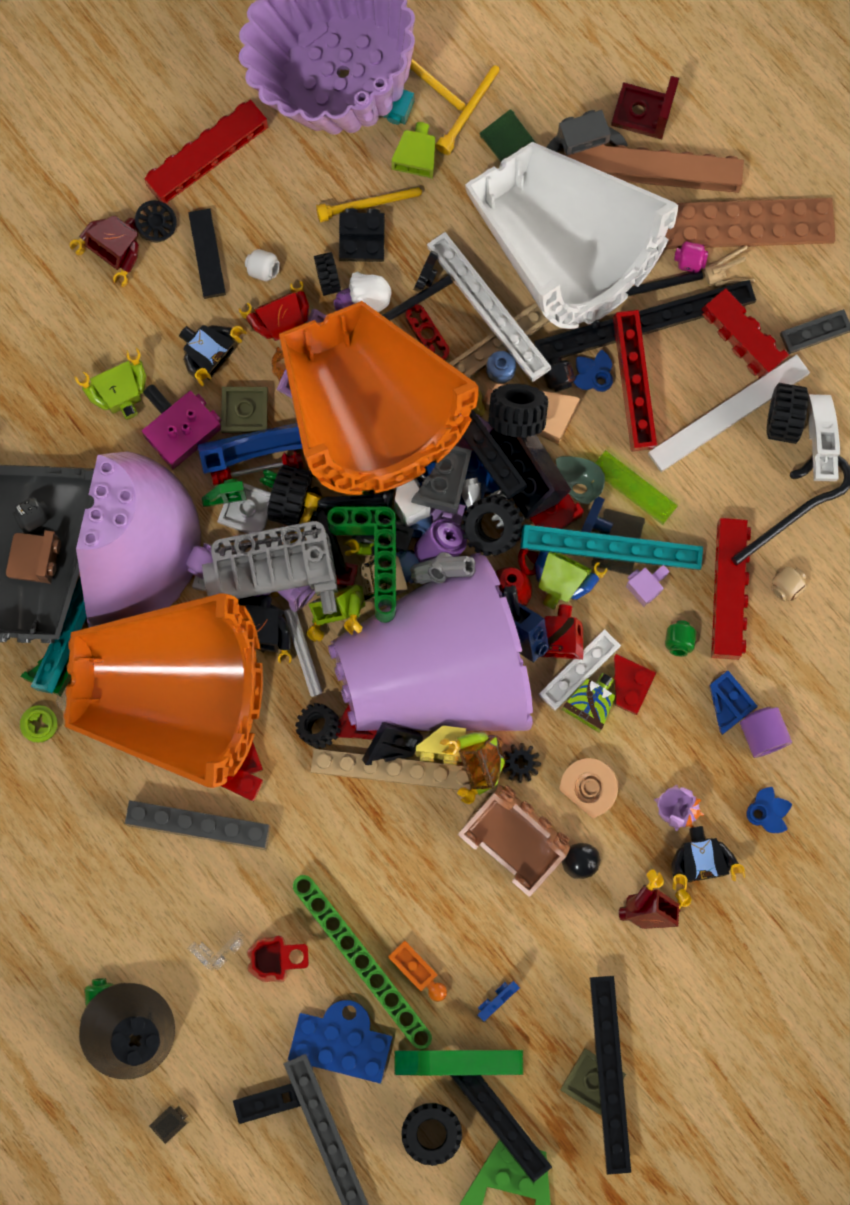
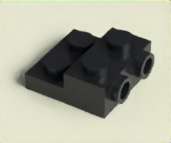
M348 208L344 212H340L339 261L384 262L385 213H380L378 209H368L367 213H358V210L354 208Z

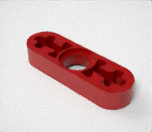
M417 304L405 312L406 321L419 342L423 345L426 344L435 353L433 343L436 341L438 349H444L441 358L447 361L449 358V346L424 307ZM412 311H415V313L420 312L419 318L422 322L420 326L419 322L415 317L410 318L412 316ZM423 329H431L434 332V336L430 339H424L421 336Z

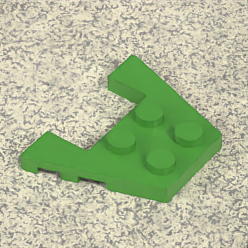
M498 1140L460 1202V1205H483L486 1188L490 1187L536 1199L535 1205H551L548 1172L532 1183L504 1145ZM540 1150L543 1156L547 1159L546 1151Z

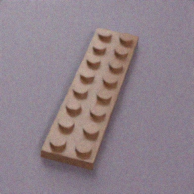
M832 198L676 203L678 205L675 225L672 229L668 228L665 237L669 240L664 249L681 248L682 244L686 241L702 244L705 248L743 247L744 245L833 244L836 241Z

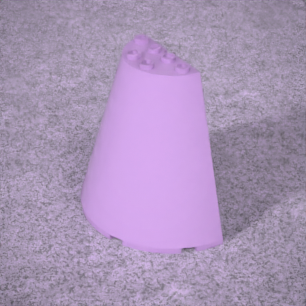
M129 451L99 454L89 490V496L94 498V505L89 509H85L76 547L88 628L170 607L180 597L181 592L193 576L192 573L187 571L188 567L186 565L191 550L196 545L201 546V530L196 508L186 488L171 471L151 458Z
M475 553L469 556L473 557L475 561V573L472 577L447 578L444 583H436L434 581L425 583L396 601V614L392 621L387 623L380 622L374 614L360 623L363 628L359 634L355 630L353 635L347 631L332 640L331 645H328L331 659L335 658L337 662L334 668L337 680H342L344 684L341 694L344 703H349L351 711L348 712L351 726L355 725L357 731H378L382 722L413 731H436L442 726L466 728V731H526L531 729L533 723L532 716H530V713H533L532 697L527 668L523 666V660L519 653L522 652L521 643L507 599L502 597V592L499 590V579L485 555ZM387 606L381 611L388 612L391 610V608Z

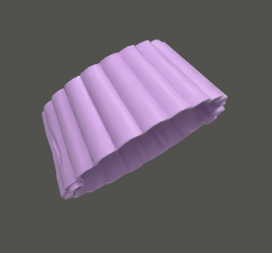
M257 0L249 6L247 18L250 22L246 23L239 33V38L245 45L239 53V61L248 69L245 76L246 82L250 87L259 91L260 100L278 110L284 116L314 131L324 130L332 135L338 134L342 130L348 133H355L362 125L365 127L373 126L379 116L390 113L393 102L402 97L404 84L409 77L415 43L413 35L415 15L410 8H407V0ZM341 69L349 70V74L346 77H339Z

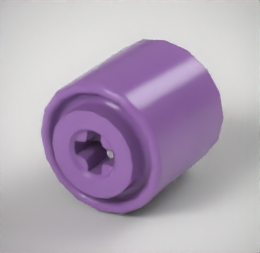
M443 518L436 520L416 542L414 547L415 556L420 563L435 559L441 552H446L453 557L460 556L467 545V538H463L464 530H461V527L452 520Z
M766 707L754 711L740 721L753 758L771 754L792 744L778 707Z

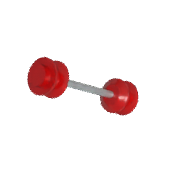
M294 450L293 455L288 456L284 452L281 457L282 462L232 473L229 467L211 472L213 486L224 484L225 480L232 479L235 476L278 468L283 465L295 468L303 467L301 453L296 454Z

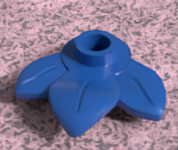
M600 350L595 360L586 357L576 358V369L579 374L575 376L573 383L578 388L583 390L594 389L598 392H605L611 388L613 383V377L610 373L612 361L606 352ZM603 378L605 383L599 384L597 380Z
M773 787L764 788L757 793L755 803H752L747 808L746 816L751 824L762 826L769 833H782L787 830V826L781 818L789 812L792 803L785 799L775 798ZM755 810L761 811V818L754 816Z

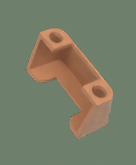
M499 785L460 830L458 835L475 850L479 845L514 875L512 882L530 897L567 856L570 850V840L564 833L556 832L551 827L552 824L544 816L539 817L534 813V808L527 801L522 802L515 796L516 792L511 787Z

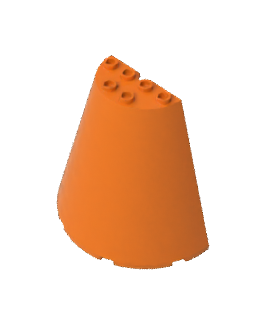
M363 301L328 314L321 323L313 320L279 334L304 457L312 474L322 485L331 490L350 495H362V491L374 490L375 493H380L406 484L426 472L424 467L434 460L437 463L440 462L459 442L472 420L469 415L471 410L477 406L478 385Z
M219 593L71 632L68 644L70 654L67 672L71 675L72 679L71 684H68L65 690L67 697L66 709L64 711L65 727L209 788L225 784L227 776H234L250 750L255 733H250L253 719H259L263 667L262 663H257L255 649L261 648L254 622L247 608L238 605L236 597Z

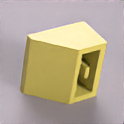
M440 727L416 746V757H420V761L433 763L434 759L443 760V764L457 765V762H462L460 753L463 756L464 748L461 749L459 747L455 754L449 755L442 752L447 750L449 745H441L440 741L443 739L457 741L458 737L466 735V728Z

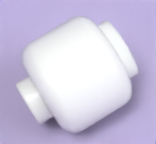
M256 249L246 257L245 267H247L249 276L267 282L277 276L280 262L275 254Z

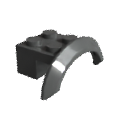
M590 110L580 117H568L559 123L557 136L551 140L546 148L555 152H559L560 149L564 148L566 156L606 143H610L612 146H628V144L618 131L607 125L602 110L596 112L595 110Z

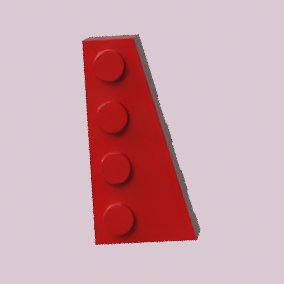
M726 288L702 308L704 312L703 317L708 323H713L719 329L717 333L724 341L728 340L733 346L732 351L738 358H743L748 364L747 369L752 375H757L759 378L766 375L789 356L784 349L780 352L776 348V340L771 335L763 334L760 331V323L755 318L745 315L746 309Z

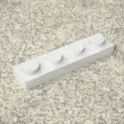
M604 629L583 650V660L574 659L539 693V696L556 711L621 645Z

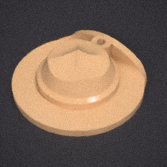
M585 758L574 762L566 769L561 779L560 791L591 818H596L613 806L618 794V782L613 770L606 763L597 759Z

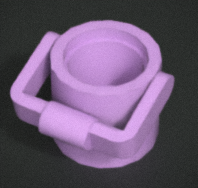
M310 586L277 591L289 602V606L294 612L302 609L315 595V589H311Z

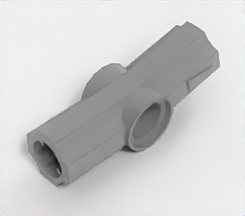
M441 552L435 559L414 564L410 569L411 579L415 584H424L432 581L444 583L447 578L472 577L475 573V561L473 557H453L446 552Z

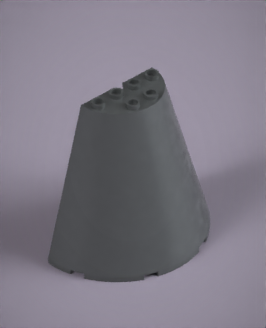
M0 465V642H7L10 638H17L18 643H31L33 639H41V643H55V639H59L80 572L76 547L85 509H89L94 505V498L89 496L94 469ZM34 497L38 502L44 501L49 511L46 514L47 522L30 532L26 531L25 528L21 530L13 516V513L16 512L15 506ZM45 531L55 532L61 541V547L56 557V572L52 577L51 584L7 577L6 569L14 534L23 533L44 536Z

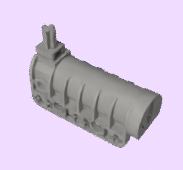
M317 521L216 540L211 547L213 562L202 564L203 578L208 596L223 593L240 599L310 586L311 589H315L317 596L321 597L323 614L337 612L334 593L338 592L331 541L324 526ZM291 531L297 532L294 534L287 535V533ZM244 540H249V541H251V542H247V543H242V544H240V543H241L242 541H244ZM223 544L225 548H222V549L219 551V553H218V552L216 553V550H219V549H220V545Z

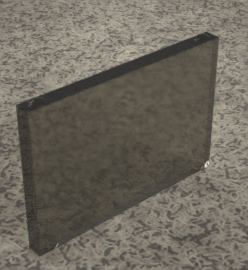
M605 509L603 518L613 522L609 535L640 539L645 518ZM594 557L591 561V566H595L596 563L600 562L598 568H607L610 571L626 575L633 573L634 562Z

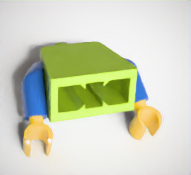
M540 551L535 562L536 580L539 582V589L547 592L543 604L551 609H555L560 599L565 602L571 599L578 600L593 589L599 578H603L608 569L606 568L601 573L596 569L600 562L596 563L592 570L561 553Z

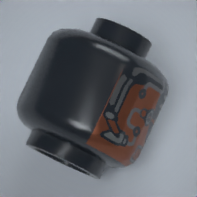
M561 357L549 360L548 363L551 366V370L544 374L547 387L554 389L555 392L571 388V383L575 381L571 363L567 360L562 361Z

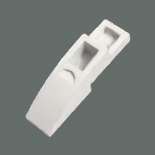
M809 394V439H812L814 481H837L839 479L838 456L840 455V442L834 403L831 395Z

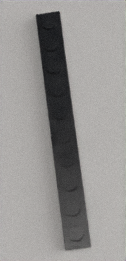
M750 280L742 281L641 310L639 315L642 335L704 318L702 308L725 288L742 306L753 304L756 302V297ZM613 319L600 322V327L597 329L588 325L536 340L534 345L548 362L558 357L565 358L616 343Z

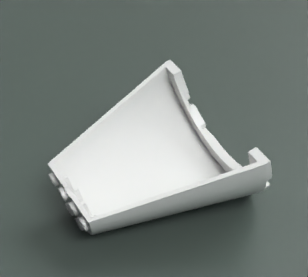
M534 142L520 148L508 158L503 159L498 169L496 167L487 169L483 174L465 184L467 195L544 316L554 325L565 329L578 328L579 323L586 322L589 325L595 320L603 318L628 298L626 292L633 285L639 287L655 266L669 239L665 235L668 228L672 229L674 227L678 212V205L673 201Z

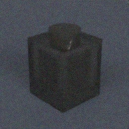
M171 1105L149 1127L167 1144L189 1124L186 1120L188 1115L180 1106L175 1108Z

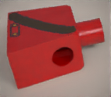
M560 604L557 616L544 617L549 649L541 657L583 660V625L577 618L571 617L572 606Z

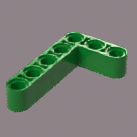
M389 507L332 508L328 512L327 520L328 529L334 535H374L375 617L384 623L392 621L396 614L395 512ZM336 518L344 520L340 524H336L333 522V520ZM364 518L367 520V522L364 524H359L356 522V520ZM383 518H387L390 520V522L387 524H383L380 522V520ZM382 540H388L391 543L389 545L384 546L381 545L379 542ZM386 561L389 562L391 565L389 567L384 568L381 567L379 564L381 562ZM386 583L389 584L391 587L387 590L381 589L379 586L381 584ZM386 605L389 606L391 610L388 612H382L379 608L381 606Z
M523 1050L394 1051V1075H524Z

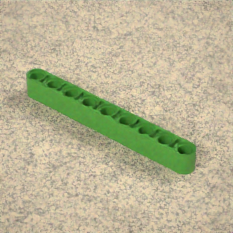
M298 876L293 882V890L411 1044L418 1049L427 1048L432 1041L430 1031L309 876ZM302 880L310 882L311 885L310 890L306 893H301L297 889L298 883ZM316 899H322L325 902V908L320 912L312 909V903ZM330 918H337L340 921L339 928L335 931H331L326 927V923ZM347 936L354 939V946L349 950L341 947V940ZM360 955H364L369 959V964L364 969L358 968L355 964L356 958ZM375 974L381 975L384 979L383 985L379 988H375L370 984V979ZM389 993H394L399 998L398 1004L394 1007H389L385 1004V997ZM404 1012H409L413 1016V1023L409 1026H403L399 1021L400 1015ZM423 1031L428 1035V1041L425 1045L420 1046L415 1043L414 1036L417 1032Z

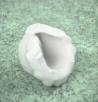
M360 272L352 273L349 289L353 303L363 301L377 312H380L389 305L392 295L391 287L382 276L365 275Z

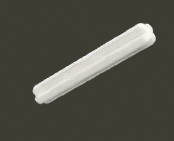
M291 608L284 611V615L310 696H318L322 694V689L298 614L292 611Z

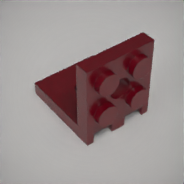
M670 77L666 94L623 82L611 126L662 140L679 78ZM636 105L642 106L644 113L636 114L632 108Z

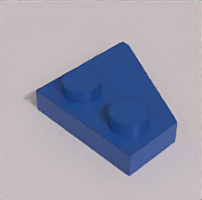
M514 981L509 985L504 982L495 991L498 995L492 1001L487 998L478 1007L481 1012L477 1016L483 1022L487 1020L520 987Z

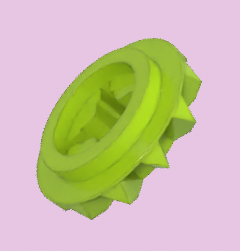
M41 705L30 707L23 713L20 719L21 732L25 738L34 743H44L52 738L57 730V718L48 707ZM42 715V722L48 728L40 727L39 731H36V726L30 723V721L37 722Z

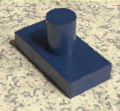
M598 496L594 500L581 532L591 533L592 529L609 535L613 522L598 516L605 501L604 498Z

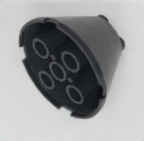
M119 983L105 988L91 999L84 1009L80 1020L79 1042L83 1054L97 1071L115 1079H135L152 1072L166 1059L174 1042L175 1021L171 1008L158 992L143 984Z

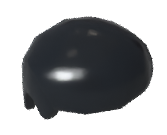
M578 843L570 846V850L562 861L564 871L570 877L585 879L592 877L599 870L601 859L595 847L587 843Z

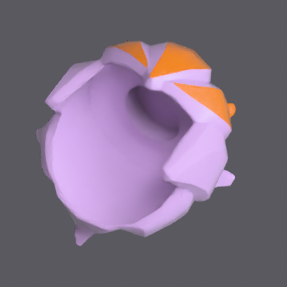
M678 785L668 788L659 798L654 799L659 808L658 815L665 822L669 823V826L674 827L675 831H678L680 827L689 826L693 828V821H696L699 816H704L699 808L701 799H697V797L693 796L691 790L684 787L679 788Z

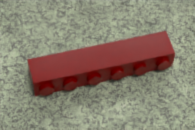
M251 99L246 103L239 104L233 113L220 118L217 125L211 129H205L194 142L186 143L179 153L170 155L160 167L151 169L144 178L146 186L158 201L165 204L265 131L268 128L267 118Z
M639 310L616 312L613 317L630 449L631 452L651 450L657 446Z
M720 518L717 522L711 658L739 660L742 654L746 653V640H743V631L747 630V617H744V608L748 607V595L745 594V586L749 584V572L745 571L746 563H749L750 556L738 565H735L731 558L747 547V541L751 539V527H747L748 520Z

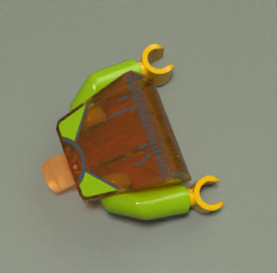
M474 732L458 737L457 741L449 739L440 741L441 745H449L447 750L442 751L443 753L453 755L459 747L461 748L459 754L472 787L471 790L465 787L458 790L457 795L464 797L461 799L462 802L472 804L475 800V795H481L498 784L499 776L505 766V758L501 750L503 741L500 737L487 735L483 732Z

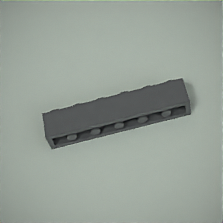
M131 800L128 803L125 824L129 827L260 850H267L271 829L268 824Z

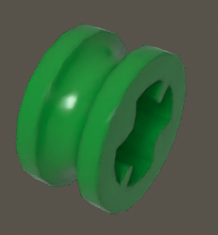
M264 470V477L260 478L259 481L273 488L277 473Z

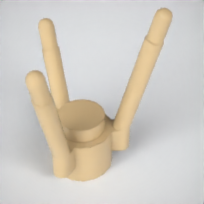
M747 245L704 268L705 277L709 285L715 284V287L718 288L750 280L751 283L755 282L754 278L723 281V278H726L725 270L744 262L746 257H741L725 265L722 264L748 248Z

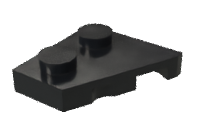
M382 722L362 761L365 765H372V761L380 759L388 762L397 758L413 757L416 746L421 743L423 736L420 732Z

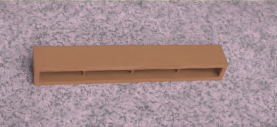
M604 144L567 156L630 183L739 193L742 186L744 160L738 159L735 156L722 158L716 157L713 154H704L702 156L694 155L692 152L672 153L670 150L665 149L650 151L644 147L629 149L623 145L609 147Z

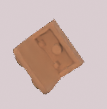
M45 531L44 536L23 533L14 534L6 569L7 577L51 584L52 577L56 572V557L61 547V541L55 532Z

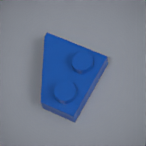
M726 671L709 685L721 735L758 707L729 671Z

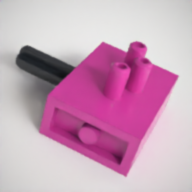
M154 385L148 386L143 391L144 395L161 415L141 432L144 438L173 470L198 450L197 444L206 443L221 431L220 417L214 410L209 412L205 407L207 403L200 394L194 395L190 390L171 405Z

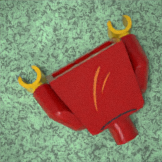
M299 281L300 288L298 289L294 288L291 283V293L254 310L250 303H246L249 310L242 312L239 308L241 316L247 320L255 332L264 338L273 339L274 341L280 340V333L303 325L308 320L309 303L304 292L303 282Z

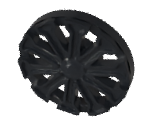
M152 200L143 203L135 213L134 224L136 231L142 238L158 243L172 236L176 229L177 220L174 211L167 204ZM148 206L152 207V212L148 209ZM157 206L161 207L160 212L157 211ZM168 212L169 215L164 217L163 214ZM148 227V229L145 232L141 229ZM152 230H153V237L149 236V233H150ZM158 231L163 237H158Z

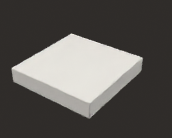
M243 483L247 500L224 504L217 522L247 534L264 531L268 521L267 512L271 492Z

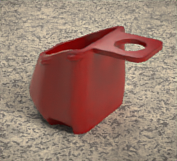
M281 935L261 938L247 950V956L250 959L247 968L248 972L262 982L274 981L282 983L286 980L287 969H304L309 965L307 945H286ZM296 949L300 950L304 956L299 964H294L289 959L291 951Z

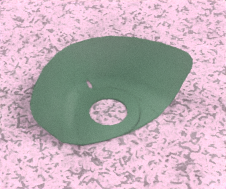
M561 456L556 458L557 468L571 488L569 494L580 503L589 504L602 493L605 476L602 469L596 463L580 457ZM583 484L587 487V491L583 494L576 493L573 490V486Z

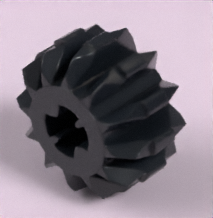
M520 743L519 750L513 744L511 745L512 753L504 751L505 757L508 758L504 759V765L509 766L504 768L502 772L504 774L512 772L508 778L510 781L514 779L515 775L518 776V783H522V776L525 777L527 782L531 781L529 773L537 776L538 771L533 767H540L541 762L533 761L539 757V753L531 755L532 746H529L527 751H525L524 743ZM519 758H523V762L527 763V766L524 765L523 769H520L519 765L515 764L514 761L518 762Z

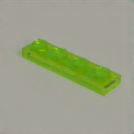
M606 450L596 461V464L604 473L606 482L662 525L678 507L673 501Z

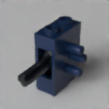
M506 586L502 597L507 599L522 647V652L519 653L534 663L549 649L545 619L519 603L515 586Z

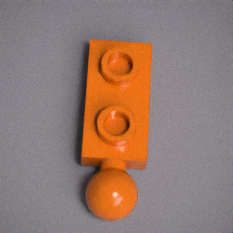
M406 941L400 944L388 956L420 992L427 987L429 989V997L433 1001L440 1002L446 998V986L433 981L438 974Z

